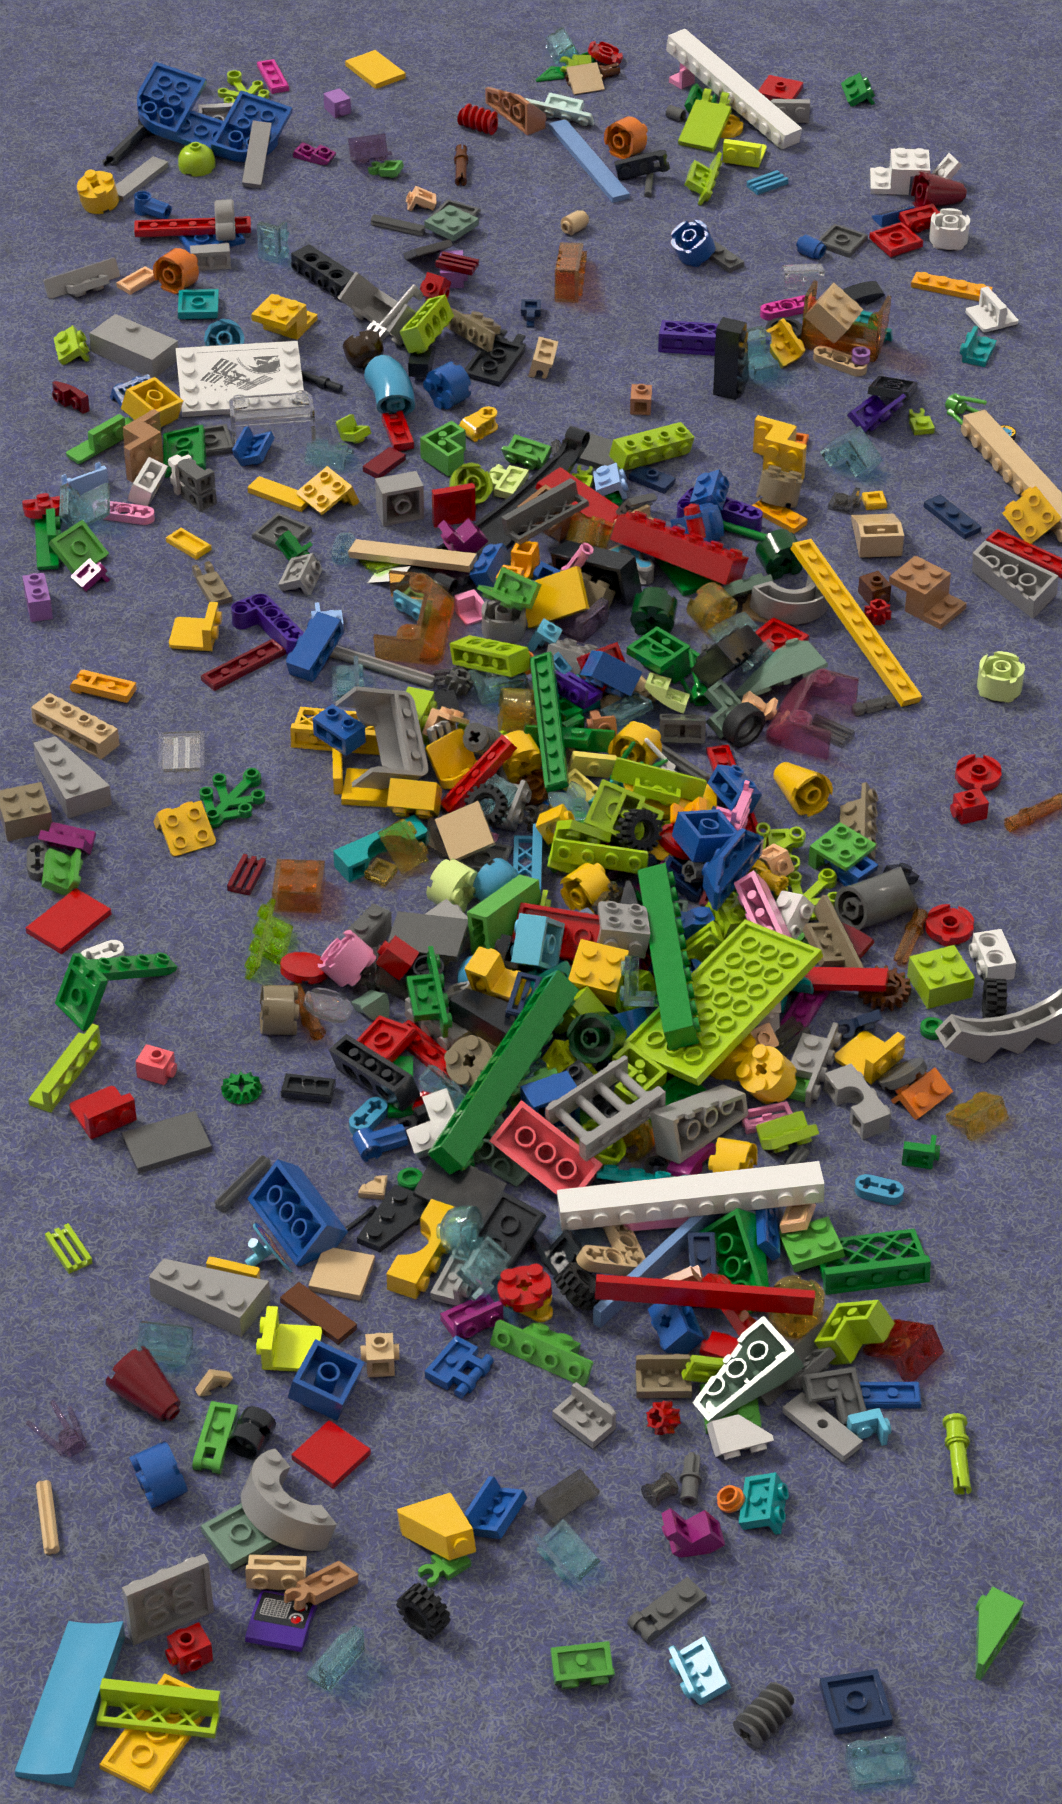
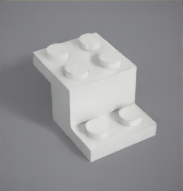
M922 148L891 149L889 168H870L871 194L909 195L910 176L915 177V175L920 174V171L930 173L929 150Z

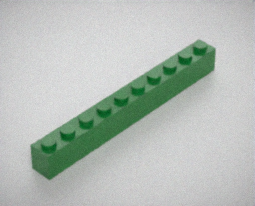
M666 863L639 869L638 877L643 906L647 908L650 927L649 945L663 1033L669 1050L698 1044L697 1033L702 1032L698 1017L695 1018L699 1013L696 1001H692L696 996L693 984H689V982L693 981L690 967H686L690 965L687 951H683V949H687L684 934H680L684 933V927L681 918L678 919V917L682 916L679 903H675L679 901L676 887H672L676 885L673 871L668 872Z
M559 970L542 979L427 1153L448 1174L458 1170L463 1171L472 1162L470 1157L481 1148L484 1143L483 1137L496 1125L494 1120L505 1111L507 1100L516 1094L519 1089L517 1085L530 1073V1065L541 1056V1048L552 1039V1031L563 1022L565 1011L574 1005V997L579 989Z

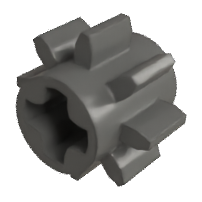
M460 668L455 671L451 670L444 681L448 685L447 690H454L457 697L463 694L467 695L474 684L470 680V673Z

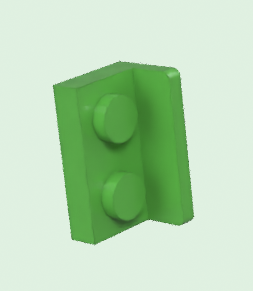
M49 848L45 853L41 887L64 896L73 889L78 888L81 881L79 871L83 864V860L80 859L81 850L76 848L74 853L69 856Z

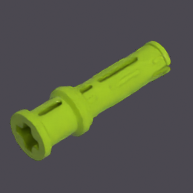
M959 1413L949 1414L942 1421L943 1427L946 1429L947 1437L944 1442L946 1448L950 1451L953 1492L956 1495L965 1494L964 1488H966L967 1494H970L972 1491L967 1458V1448L970 1445V1439L966 1435L965 1428L968 1421L966 1416Z

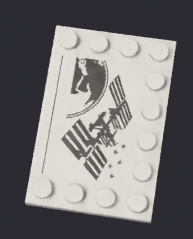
M298 341L176 348L180 398L183 400L181 408L182 417L305 408Z

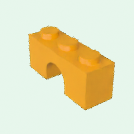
M526 541L520 545L516 543L511 550V566L503 565L502 567L532 579L534 569L540 564L539 543Z

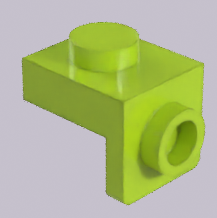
M349 414L336 421L338 432L343 441L357 444L363 442L366 436L372 434L369 426L357 425L353 414Z

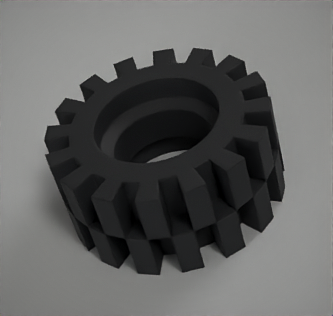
M483 783L480 784V788L477 786L473 787L474 791H469L467 793L469 797L464 799L465 806L476 801L480 803L485 798L493 799L495 808L485 817L488 825L492 828H496L497 823L501 825L503 823L502 818L506 819L508 816L506 811H509V806L507 805L509 802L503 792L492 784L486 786Z
M631 809L628 810L629 812L622 814L624 818H619L618 820L622 824L616 827V830H620V833L616 834L617 838H622L619 841L620 845H625L623 848L635 850H654L653 847H657L659 844L656 840H661L662 838L658 833L663 832V828L658 827V825L662 824L661 820H655L658 816L652 814L650 810ZM638 822H642L644 825V835L640 840L636 839L634 832Z
M985 978L982 992V1018L1006 1015L1008 997L1006 979Z
M569 1262L554 1280L557 1284L556 1287L561 1290V1294L566 1295V1299L569 1302H574L576 1307L580 1306L581 1310L586 1309V1311H590L600 1301V1299H595L596 1276L591 1275L589 1271L581 1268L576 1262Z
M416 1583L397 1599L398 1603L396 1606L399 1608V1614L404 1616V1622H408L411 1629H415L419 1635L422 1634L423 1638L431 1640L451 1621L449 1617L450 1612L445 1610L447 1606L445 1603H441L442 1599L440 1596L436 1597L434 1595L435 1591L432 1589L428 1590V1587L424 1584Z

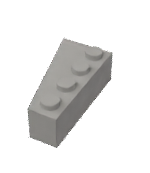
M986 540L973 552L972 572L1031 618L1037 616L1057 595L1058 575Z
M54 736L33 743L36 764L68 819L112 805L110 785L57 737Z
M720 1085L650 1111L657 1155L678 1164L682 1163L748 1115L746 1094L728 1086Z
M163 1259L149 1276L152 1297L240 1337L244 1335L270 1302L269 1281L168 1259Z

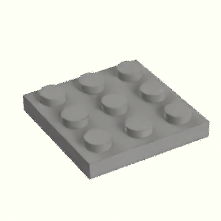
M205 1554L190 1557L180 1564L161 1569L151 1576L141 1580H134L122 1587L128 1635L133 1646L214 1612L209 1561Z

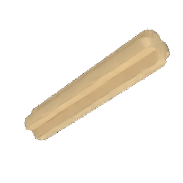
M49 1480L38 1481L36 1490L44 1553L47 1555L56 1554L60 1549L52 1486Z

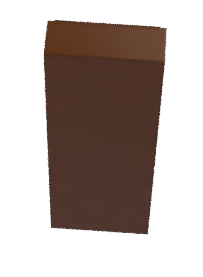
M300 1282L280 1297L281 1304L311 1326L321 1327L322 1334L337 1345L357 1330V1323Z

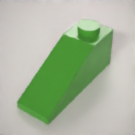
M995 1587L991 1588L987 1596L982 1595L975 1608L978 1611L976 1679L980 1681L1020 1621L1024 1602Z

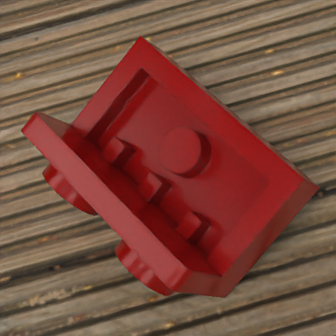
M929 204L899 213L898 218L911 231L919 233L930 229L932 214L935 213L936 215L940 211L936 209L934 204Z

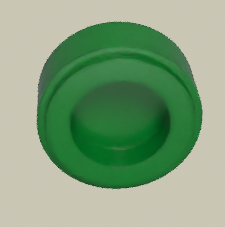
M935 1017L925 1018L920 1024L921 1035L929 1040L939 1039L935 1030L943 1021Z
M413 1167L402 1169L397 1176L398 1186L414 1191L423 1175L422 1172Z

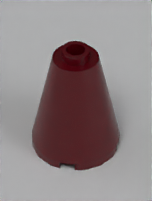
M920 171V174L915 175L913 179L911 196H915V202H912L915 208L929 204L941 207L960 203L967 195V190L963 183L925 171Z
M141 1346L142 1351L140 1352L136 1348L131 1350L113 1367L112 1370L115 1374L112 1379L109 1376L107 1377L105 1385L110 1391L161 1422L166 1419L168 1421L173 1420L181 1410L179 1408L181 1404L180 1399L151 1352L145 1346Z

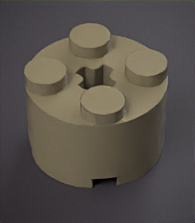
M770 465L768 469L761 472L756 497L762 496L763 502L775 506L785 507L786 503H792L791 507H796L803 484L802 474L796 471L784 472L781 471L780 467Z
M297 985L261 986V1012H259L261 1034H297V1021H294V1019H299V1004L294 1002V1000L298 999Z
M474 1035L459 1039L444 1056L448 1075L454 1082L470 1090L497 1047Z

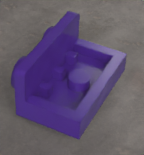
M555 670L558 694L582 709H586L602 699L603 691L585 682V680L570 671L563 674Z

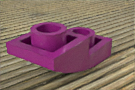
M304 142L293 153V157L319 165H327L336 156V152L320 144L317 148H314Z
M708 1143L680 1164L671 1161L667 1167V1172L676 1177L699 1174L702 1172V1162L711 1155L716 1154V1144Z

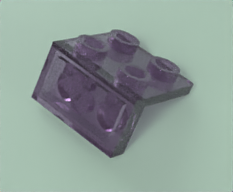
M385 133L347 139L350 160L356 161V164L367 163L372 158H374V162L388 160V156L392 155V151L388 152Z

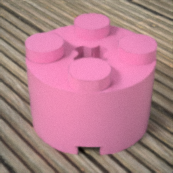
M347 930L343 933L346 937L342 940L336 938L329 945L320 958L323 964H318V967L340 987L347 984L351 987L354 986L361 978V971L365 967H369L376 959L373 949L354 932Z

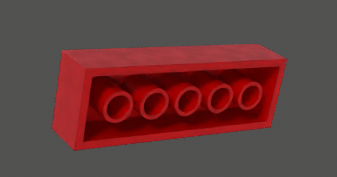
M635 511L634 513L627 512L617 516L610 540L724 585L740 580L743 577L749 558L743 556V552L738 549L723 548L724 544L720 542H707L702 535L684 533V528L678 526L669 527L665 521L657 518L651 520L646 518L647 514L640 511Z

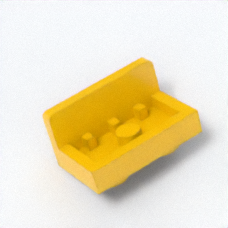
M784 318L759 335L780 368H784L797 361L806 351L803 342L796 337L792 326Z

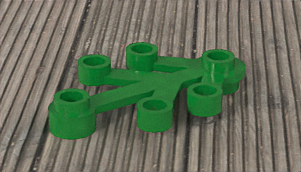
M256 768L246 769L243 774V780L229 794L226 789V775L222 773L215 774L212 777L213 786L217 789L220 804L216 808L212 801L214 798L213 789L211 787H202L199 790L200 800L204 803L211 828H218L224 820L249 818L252 816L251 804L260 805L265 802V792L261 789L253 790L250 796L240 797L249 787L254 788L261 784V773ZM238 807V810L227 811L229 808Z

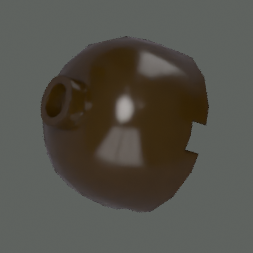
M371 330L359 332L360 336L355 338L351 335L344 341L342 347L345 357L355 368L366 369L368 363L374 357L384 354L382 338L379 336V333Z

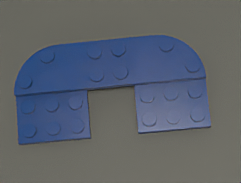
M158 62L153 64L138 91V116L147 130L155 135L184 145L191 144L192 142L202 143L208 146L214 155L237 162H246L253 121L272 123L267 150L268 155L277 147L278 138L292 114V107L242 90L239 92L224 121L192 111L207 84L206 78Z

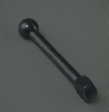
M375 1205L369 1207L365 1213L345 1227L347 1231L351 1230L369 1215L374 1214L377 1207Z

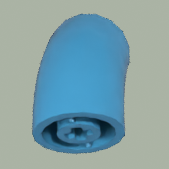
M388 355L374 357L368 363L364 377L365 383L374 393L377 410L381 414L388 413L390 415L395 414L396 411H403L404 416L408 415L415 409L414 391L408 374L403 366Z

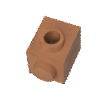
M632 384L630 414L651 415L652 385Z

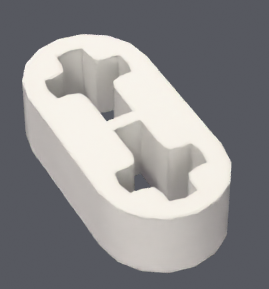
M109 940L85 949L81 954L87 960L90 958L124 956V946L118 940Z

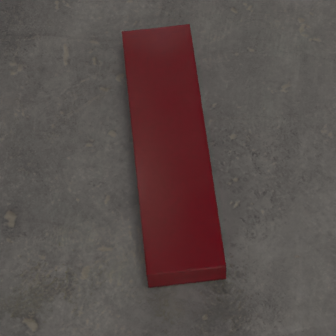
M271 639L202 674L201 681L213 691H216L286 655V649L274 639Z

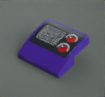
M261 1590L249 1621L245 1642L302 1652L309 1636L310 1624L316 1613L317 1605L307 1602L303 1609L296 1611L294 1609L295 1600L285 1603L284 1594Z

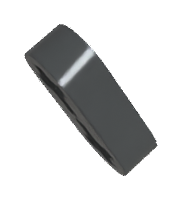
M33 843L27 848L28 876L34 881H40L43 877L45 853L48 850L47 845L43 843ZM37 852H40V857L35 856ZM36 866H41L40 871H36Z

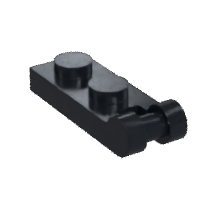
M658 150L614 161L618 180H626L659 171H668L670 165L666 160V150Z

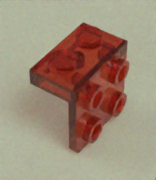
M894 1319L895 1324L884 1343L867 1344L863 1351L868 1356L894 1360L904 1382H914L945 1351L934 1325Z

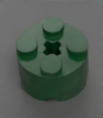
M787 529L772 531L765 536L766 540L762 544L761 542L757 544L755 549L756 557L768 575L771 574L773 580L781 578L783 574L791 573L795 575L802 571V564L791 550L792 544L798 542L792 532H788Z
M647 587L643 589V592L637 593L630 617L635 633L645 635L656 626L670 633L674 627L678 608L676 597L673 595L672 598L668 595L667 590L659 587Z
M603 1011L577 1016L570 1023L567 1030L570 1045L568 1047L571 1054L584 1063H600L612 1060V1057L623 1048L627 1032L618 1018Z

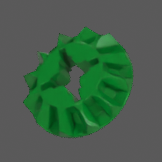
M240 1071L238 1075L231 1073L229 1078L223 1079L221 1091L227 1101L234 1104H247L255 1101L260 1096L262 1084L260 1083L259 1076H253L252 1072L243 1074ZM240 1082L244 1084L243 1092H240L239 1089Z

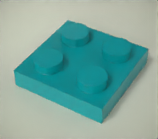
M219 289L179 290L178 319L218 318Z

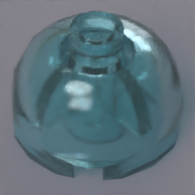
M460 1205L448 1210L443 1216L441 1223L437 1225L436 1233L446 1252L463 1259H469L473 1250L480 1253L483 1237H478V1228H483V1219L479 1207Z

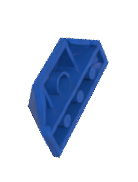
M741 828L721 848H717L710 862L705 863L702 869V875L704 876L703 888L713 910L718 911L735 889L734 882L744 877L760 858L763 850V836Z

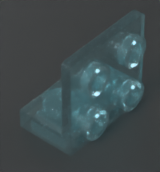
M68 483L60 486L59 517L69 527H72L82 519L88 526L100 519H104L110 514V485L108 483H104L82 495Z
M476 669L468 671L471 675L470 680L474 682L473 687L482 705L524 698L528 681L525 672L508 677Z
M625 955V961H621V975L624 976V986L620 988V1000L624 1001V1006L659 1007L658 996H655L656 991H638L639 956Z

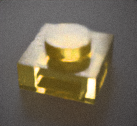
M376 858L366 869L365 879L386 886L397 874V865Z

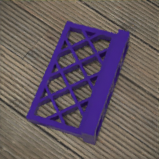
M662 320L659 330L658 352L715 356L716 327L718 323Z

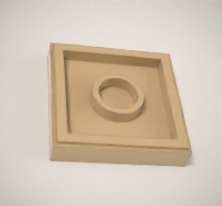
M479 801L435 819L450 861L451 858L460 861L496 845Z
M332 1248L321 1253L308 1285L309 1289L313 1292L360 1301L375 1262V1255Z

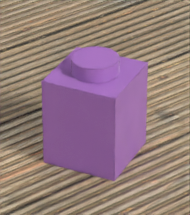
M340 88L324 93V108L334 118L350 114L351 98Z

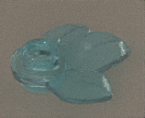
M570 782L567 793H548V800L553 808L564 804L567 810L573 813L575 821H581L586 818L590 806L585 801V790L576 782ZM580 809V810H582V811H581V812H576V811H574V810Z

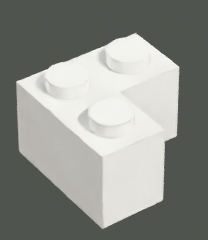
M447 1088L422 1097L430 1121L406 1130L414 1154L418 1159L429 1156L427 1153L456 1111L452 1096Z

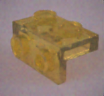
M400 819L377 833L400 874H404L417 865L429 861L426 857L429 854L426 846L422 841L420 843L415 837L417 831L411 821L407 822L405 819Z
M985 1091L974 1094L972 1099L956 1105L954 1110L945 1115L949 1124L965 1129L969 1141L978 1139L1009 1119L1003 1097Z

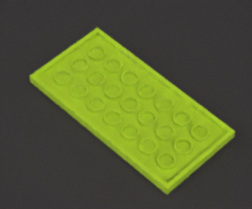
M745 919L691 973L693 981L689 982V984H693L696 996L692 1001H696L699 1013L695 1018L698 1017L702 1032L697 1033L699 1043L669 1050L663 1033L660 1008L658 1007L625 1040L624 1046L628 1042L632 1043L666 1069L668 1073L699 1086L823 958L822 950Z

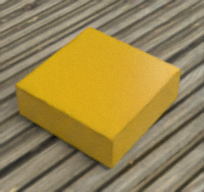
M883 491L862 493L861 498L866 510L887 508V501Z

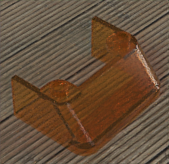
M814 280L805 294L801 333V341L804 344V348L814 350L818 346H827L853 356L852 350L855 347L863 346L870 350L869 362L876 361L880 355L889 324L892 296H887L879 312H874L870 315L868 324L854 321L850 328L833 343L804 317L818 300L816 299L818 281Z
M389 570L391 596H393V592L397 589L412 599H421L423 601L417 625H402L398 629L396 636L374 634L375 657L387 661L437 665L441 663L455 608L453 596L426 574Z

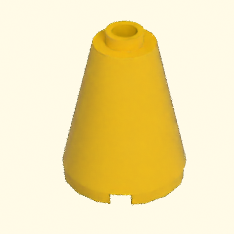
M789 762L779 764L774 770L773 778L797 814L801 816L807 814V817L820 813L827 807L829 803L827 799L829 794L832 795L833 787L829 778L824 774Z

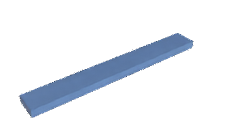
M566 119L549 123V129L612 203L630 199V193Z
M723 1213L690 1217L627 1276L655 1278L688 1247V1233L701 1231L714 1223ZM600 1300L593 1307V1324L599 1328L603 1327L628 1302Z

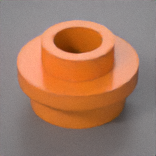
M733 1485L723 1487L717 1494L718 1507L725 1513L737 1511L745 1501V1495L742 1490Z

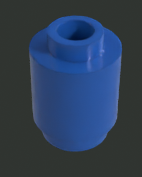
M807 234L803 237L801 236L796 243L797 251L812 259L816 258L819 260L826 252V245L822 241Z

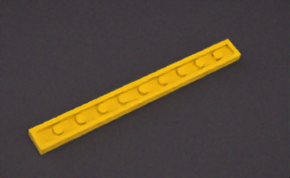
M807 539L794 542L791 547L792 552L900 706L919 703L922 698L921 693L813 540Z

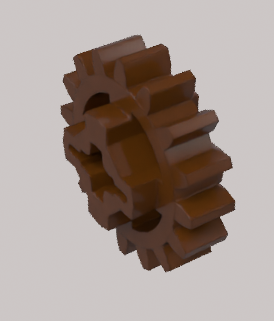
M895 967L889 970L886 992L858 991V997L863 998L864 1005L871 1003V1009L878 1006L881 1011H884L885 1007L894 1011L895 1005L902 1008L903 1002L908 1003L909 996L911 995L910 978H905V972L898 974Z

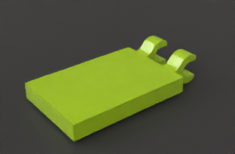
M705 88L702 100L696 99L678 139V145L714 152L732 112L731 106H729L730 99H728L730 93L722 92L720 102L716 104L711 103L713 96H711L712 89Z

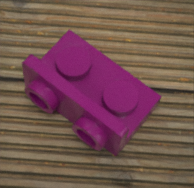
M52 822L49 832L40 830L38 839L48 846L75 851L78 848L81 850V853L90 855L96 833L91 830Z

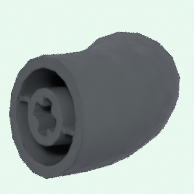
M901 866L861 882L842 887L835 897V911L840 921L858 930L918 909Z

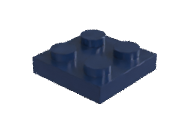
M878 1669L820 1678L819 1686L833 1735L892 1726L893 1719Z

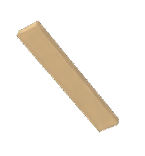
M359 539L354 541L348 551L349 558L470 572L477 561L476 553Z

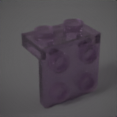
M601 597L588 610L551 623L562 629L561 634L583 644L608 621L609 600Z

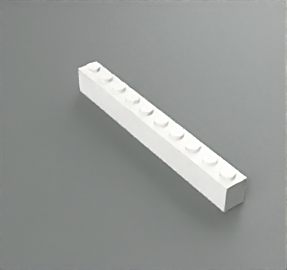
M683 29L668 35L666 51L719 97L722 92L730 93L728 98L730 99L729 105L776 146L783 150L800 142L802 128L689 31Z
M815 1161L557 1190L561 1231L565 1229L577 1230L730 1213L736 1208L748 1211L824 1202V1180L820 1163Z

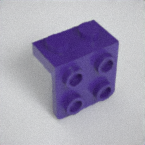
M902 394L886 406L879 396L872 395L853 409L847 416L860 432L865 433L869 429L874 431L881 425L880 421L886 422L894 415L891 412L892 410L896 412L904 405L902 401L906 396Z

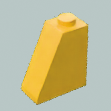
M451 1493L397 1509L402 1536L447 1560L476 1552L473 1528Z

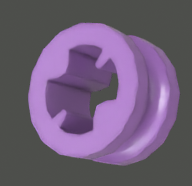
M859 346L852 350V362L854 364L866 365L869 363L870 350L868 348Z

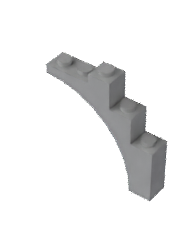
M1062 989L1031 1007L1000 1017L977 1019L951 1014L935 1030V1033L945 1049L980 1063L987 1062L1000 1047L1017 1054L1022 1053L1036 1037L1051 1044H1057L1062 1039Z

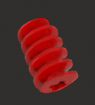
M468 103L465 108L459 111L457 122L460 126L464 125L466 128L470 127L473 130L476 129L479 132L483 131L486 134L493 135L498 129V113L496 111L491 113L490 109L485 111L483 107L478 108L477 105L472 107V104Z

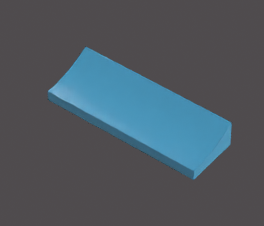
M68 1621L15 1769L16 1777L74 1788L96 1724L101 1704L100 1685L102 1678L111 1679L126 1637L123 1621L112 1623Z

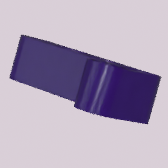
M694 487L690 488L678 500L676 518L684 517L683 509L691 504L690 500ZM726 497L723 510H720L723 521L761 532L762 510Z
M258 593L233 603L231 606L233 627L236 629H247L258 624L271 639H274L286 649L287 655L294 650L298 638L304 634L266 594Z

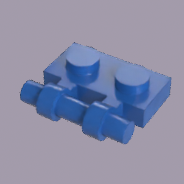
M455 1336L425 1370V1378L446 1390L453 1383L457 1384L458 1387L454 1394L462 1399L467 1393H471L476 1388V1382L481 1376L485 1377L494 1359L488 1354L482 1359L476 1357L478 1355V1347ZM467 1367L473 1369L468 1376L462 1373Z

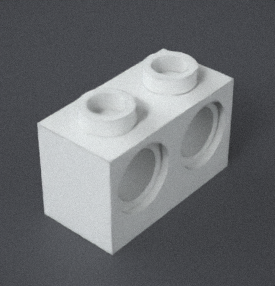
M1002 929L973 933L972 943L969 944V953L971 958H975L977 961L976 969L978 974L983 975L984 980L985 978L1014 979L1016 961Z

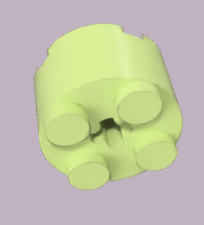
M998 651L987 657L988 654L980 660L977 680L980 696L994 701L1012 702L1022 692L1025 671L1024 663L1021 664L1019 657L1009 652Z
M451 858V861L443 860L430 877L433 883L431 888L427 886V898L437 905L447 899L453 905L457 904L464 913L467 904L472 898H475L473 893L476 894V889L473 887V882L478 872L454 858Z

